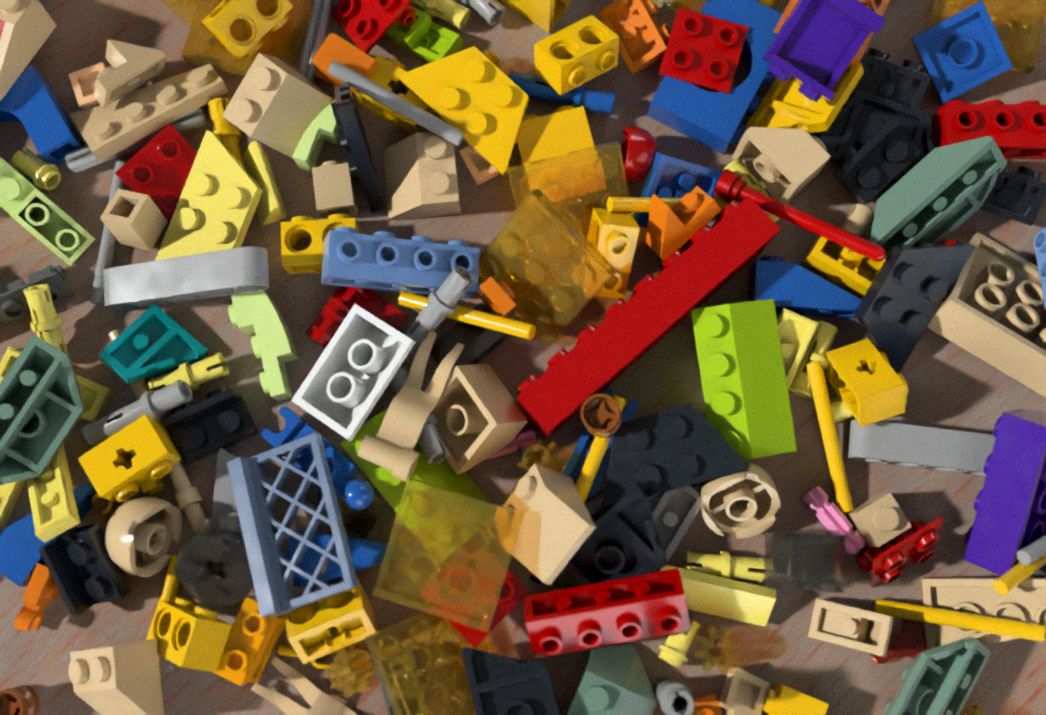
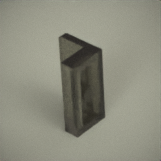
M483 303L478 304L474 308L475 310L492 314ZM458 321L434 342L430 356L440 365L445 356L457 343L465 345L451 370L452 372L457 365L479 364L511 335Z

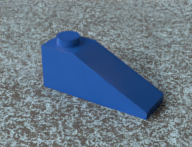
M764 256L760 260H756L749 269L748 301L774 299L777 314H780L781 309L785 308L803 316L857 319L854 312L862 301L861 299L794 262H783V258L779 256Z
M83 483L73 489L80 523L93 506L91 503L92 497L97 494L94 486L88 483ZM32 513L9 525L5 530L0 531V573L19 587L28 586L37 563H45L39 549L49 542L44 543L36 536ZM80 523L72 528H77L80 525Z
M296 530V531H298L299 533H301V534H303V535H304L305 532H306V531ZM315 533L312 540L327 548L333 535ZM291 535L289 536L286 558L292 560L301 542ZM347 538L355 573L407 556L410 553V547ZM309 546L299 566L314 574L323 554ZM332 559L321 578L326 582L343 577L340 564ZM296 572L293 577L292 586L307 588L310 580Z

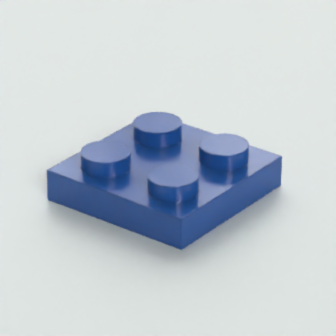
M983 1L972 4L910 38L922 65L925 66L924 69L927 75L932 76L930 82L940 103H945L1013 67Z

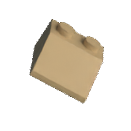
M258 53L222 117L251 138L292 158L304 132L318 114L334 101V98L279 58Z
M749 127L744 132L732 156L734 160L738 157L742 159L757 181H762L766 185L765 191L770 197L786 204L815 179L831 158L827 153L825 144L816 136H811L805 129Z
M433 132L415 133L383 149L389 221L462 214L456 149L453 143Z
M489 363L457 365L449 375L437 406L431 412L438 421L436 428L447 449L450 451L447 460L456 474L466 472L508 446L529 421Z
M536 463L519 480L516 489L505 504L498 508L492 520L501 545L543 583L548 585L552 584L595 529V525L572 478Z
M157 639L113 644L70 652L71 662L68 672L69 678L73 683L74 693L101 715H164Z

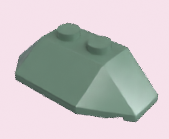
M985 136L934 148L877 200L870 242L883 247L888 257L892 248L896 245L918 247L924 243L939 244L983 205L995 185L998 173L1003 172L1008 163L994 138Z
M34 334L0 383V485L42 476L85 411L70 356Z
M969 636L918 653L913 662L903 671L902 683L894 698L890 699L885 705L883 715H960L992 652L979 640Z
M624 642L591 649L562 715H652L657 701L636 647Z

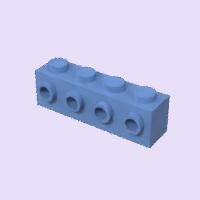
M336 227L335 231L330 230L324 239L321 284L429 295L433 289L440 288L455 266H461L467 269L475 278V282L470 285L460 298L469 299L478 292L480 248L468 247L467 242L460 240H450L446 244L433 243L432 238L427 236H412L409 240L395 238L394 233L387 231L373 232V235L359 234L358 230L352 227Z

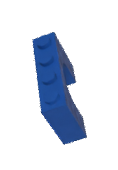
M707 0L700 12L749 27L741 52V57L746 66V80L738 87L731 89L729 94L707 91L691 83L665 76L650 103L648 117L723 155L729 144L734 146L738 144L747 127L741 124L746 113L751 116L753 115L763 97L757 93L760 85L763 83L768 86L773 78V75L767 71L770 65L763 61L762 57L777 35L773 31L782 16V13L755 0Z
M33 65L24 69L0 102V122L12 121L23 124L39 155L49 163L57 166L66 161L65 154L67 152L83 147L84 144L48 80Z

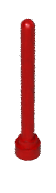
M726 169L717 181L714 190V196L726 202L731 200L738 202L750 196L762 210L876 262L883 261L886 258L887 252L883 247L748 187L747 182L742 180V175Z

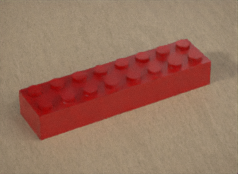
M750 196L740 204L736 200L728 204L719 213L718 216L720 218L712 225V228L706 224L691 237L690 240L692 242L686 247V251L675 250L662 263L663 267L656 277L651 273L646 275L633 288L635 292L627 302L623 298L616 301L605 312L607 316L598 327L591 323L576 337L578 341L575 343L574 348L569 352L565 348L558 351L547 362L549 366L544 374L538 377L534 373L518 387L520 392L517 396V405L546 440L581 411L582 404L587 398L594 394H601L605 388L609 387L689 317L691 310L698 309L768 247L781 229Z

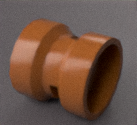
M602 393L594 394L582 404L580 411L581 420L587 431L594 437L609 438L620 429L622 423L621 411L616 400L611 396Z
M17 686L0 691V715H37L40 706L39 697L30 687Z

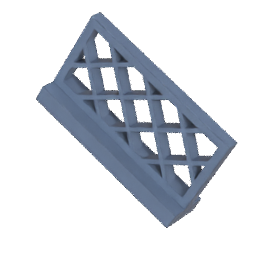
M315 432L253 457H239L227 462L261 617L283 616L295 612L297 608L359 587L321 434ZM311 446L314 460L308 472L294 465L301 449ZM275 460L283 466L274 484H271L265 480L262 464ZM291 470L305 477L295 497L282 490ZM312 483L321 486L323 498L317 510L303 502ZM278 495L291 502L282 522L274 518L272 511ZM299 508L314 515L304 535L290 527ZM321 521L331 525L333 536L327 548L312 540ZM287 533L301 541L292 560L284 557L281 550V544ZM309 546L323 554L314 574L299 566ZM331 559L340 564L344 582L331 585L321 579ZM297 572L309 579L310 582L303 596L293 599L290 583ZM317 586H320V587L323 588V589H321V590L315 591L316 588H317Z

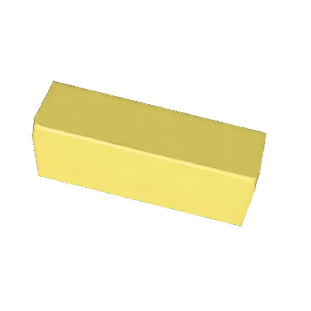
M257 140L253 141L243 154L242 159L245 172L253 177L263 189L256 212L260 224L267 225L285 219L287 213L267 153L260 142H257Z

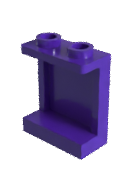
M799 0L763 55L762 60L770 65L767 71L783 82H787L791 78L800 84L798 92L816 103L820 98L832 101L836 95L832 92V89L869 33L877 34L886 19L858 0Z

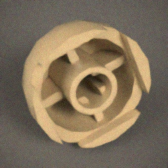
M748 462L750 466L748 469L710 479L702 484L700 497L702 516L706 525L716 534L724 536V532L736 533L737 539H745L761 534L775 522V513L781 507L779 494L771 476L757 464Z
M146 496L134 498L123 503L112 514L106 524L104 544L110 559L118 567L131 574L150 577L159 573L170 561L171 555L167 554L172 539L178 544L180 542L183 527L181 511L178 507L171 505V503L165 500Z

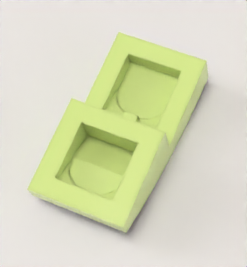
M331 103L311 122L292 155V158L301 170L312 173V167L316 166L325 141L336 145L340 143L336 127H340L342 124L337 125Z

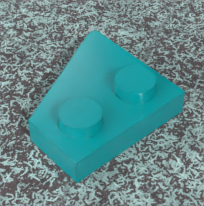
M153 304L98 355L101 362L127 384L178 368L180 364L185 362L193 363L202 360L208 355V349Z

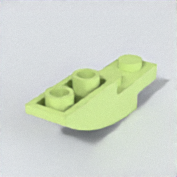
M0 157V207L71 266L96 239L11 164Z
M265 290L231 295L233 304L228 305V313L234 327L238 326L246 335L256 334V336L251 337V344L256 358L262 359L264 372H260L259 377L264 393H270V397L278 402L293 398L285 362L299 358L293 338L276 304Z

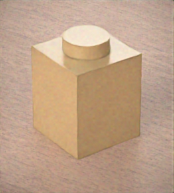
M330 160L323 162L319 167H312L316 209L321 218L328 219V216L332 214H347L350 217L359 216L355 179L351 175L348 162L343 163L339 160Z
M117 189L100 217L120 244L148 251L153 249L168 223L149 195L123 189Z
M890 492L875 495L854 508L853 511L845 514L853 525L854 530L858 531L865 539V547H880L912 527Z

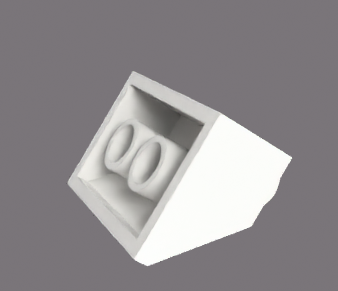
M354 304L291 401L347 440L352 441L416 342Z

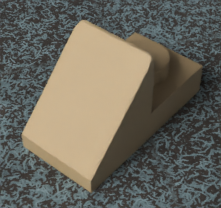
M107 40L105 57L112 66L105 68L97 76L94 93L95 99L104 108L163 74L166 55L162 50L116 40Z
M816 598L808 637L886 657L894 617Z

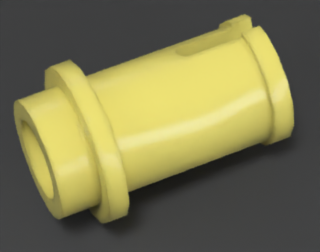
M22 148V152L19 150L14 154L11 162L12 166L31 178L34 186L38 189L49 191L58 186L61 181V173L55 164L44 162L28 148Z
M692 621L690 622V631L670 634L665 644L660 645L658 648L661 650L659 658L678 668L681 667L682 662L687 663L688 658L685 655L700 624Z

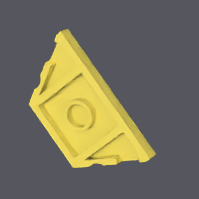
M208 130L205 132L156 260L242 246L263 189L253 177L245 172L244 166L236 156L232 155L221 143V138Z

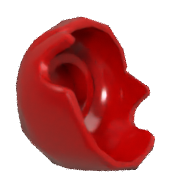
M628 125L622 130L626 138L622 142L617 154V170L619 174L616 175V179L635 183L647 177L658 148L654 137L647 130Z

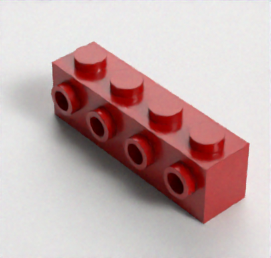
M953 100L945 103L932 117L934 148L990 136L994 138L1005 159H1046V105H1040L1039 101L1030 100L1019 104H1004L1000 100H991L982 104H967L965 100Z
M679 568L524 596L525 625L535 659L691 630Z

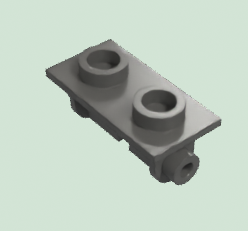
M50 264L46 268L28 275L29 283L25 284L22 279H18L0 287V320L4 324H8L31 314L23 289L33 285L49 284L53 304L74 296V292L63 281V279H66L63 268L60 265L54 267Z

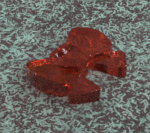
M903 619L902 635L898 633L890 634L886 657L870 653L874 662L883 664L891 658L907 656L914 659L918 653L926 651L925 637L918 630L921 627V622Z

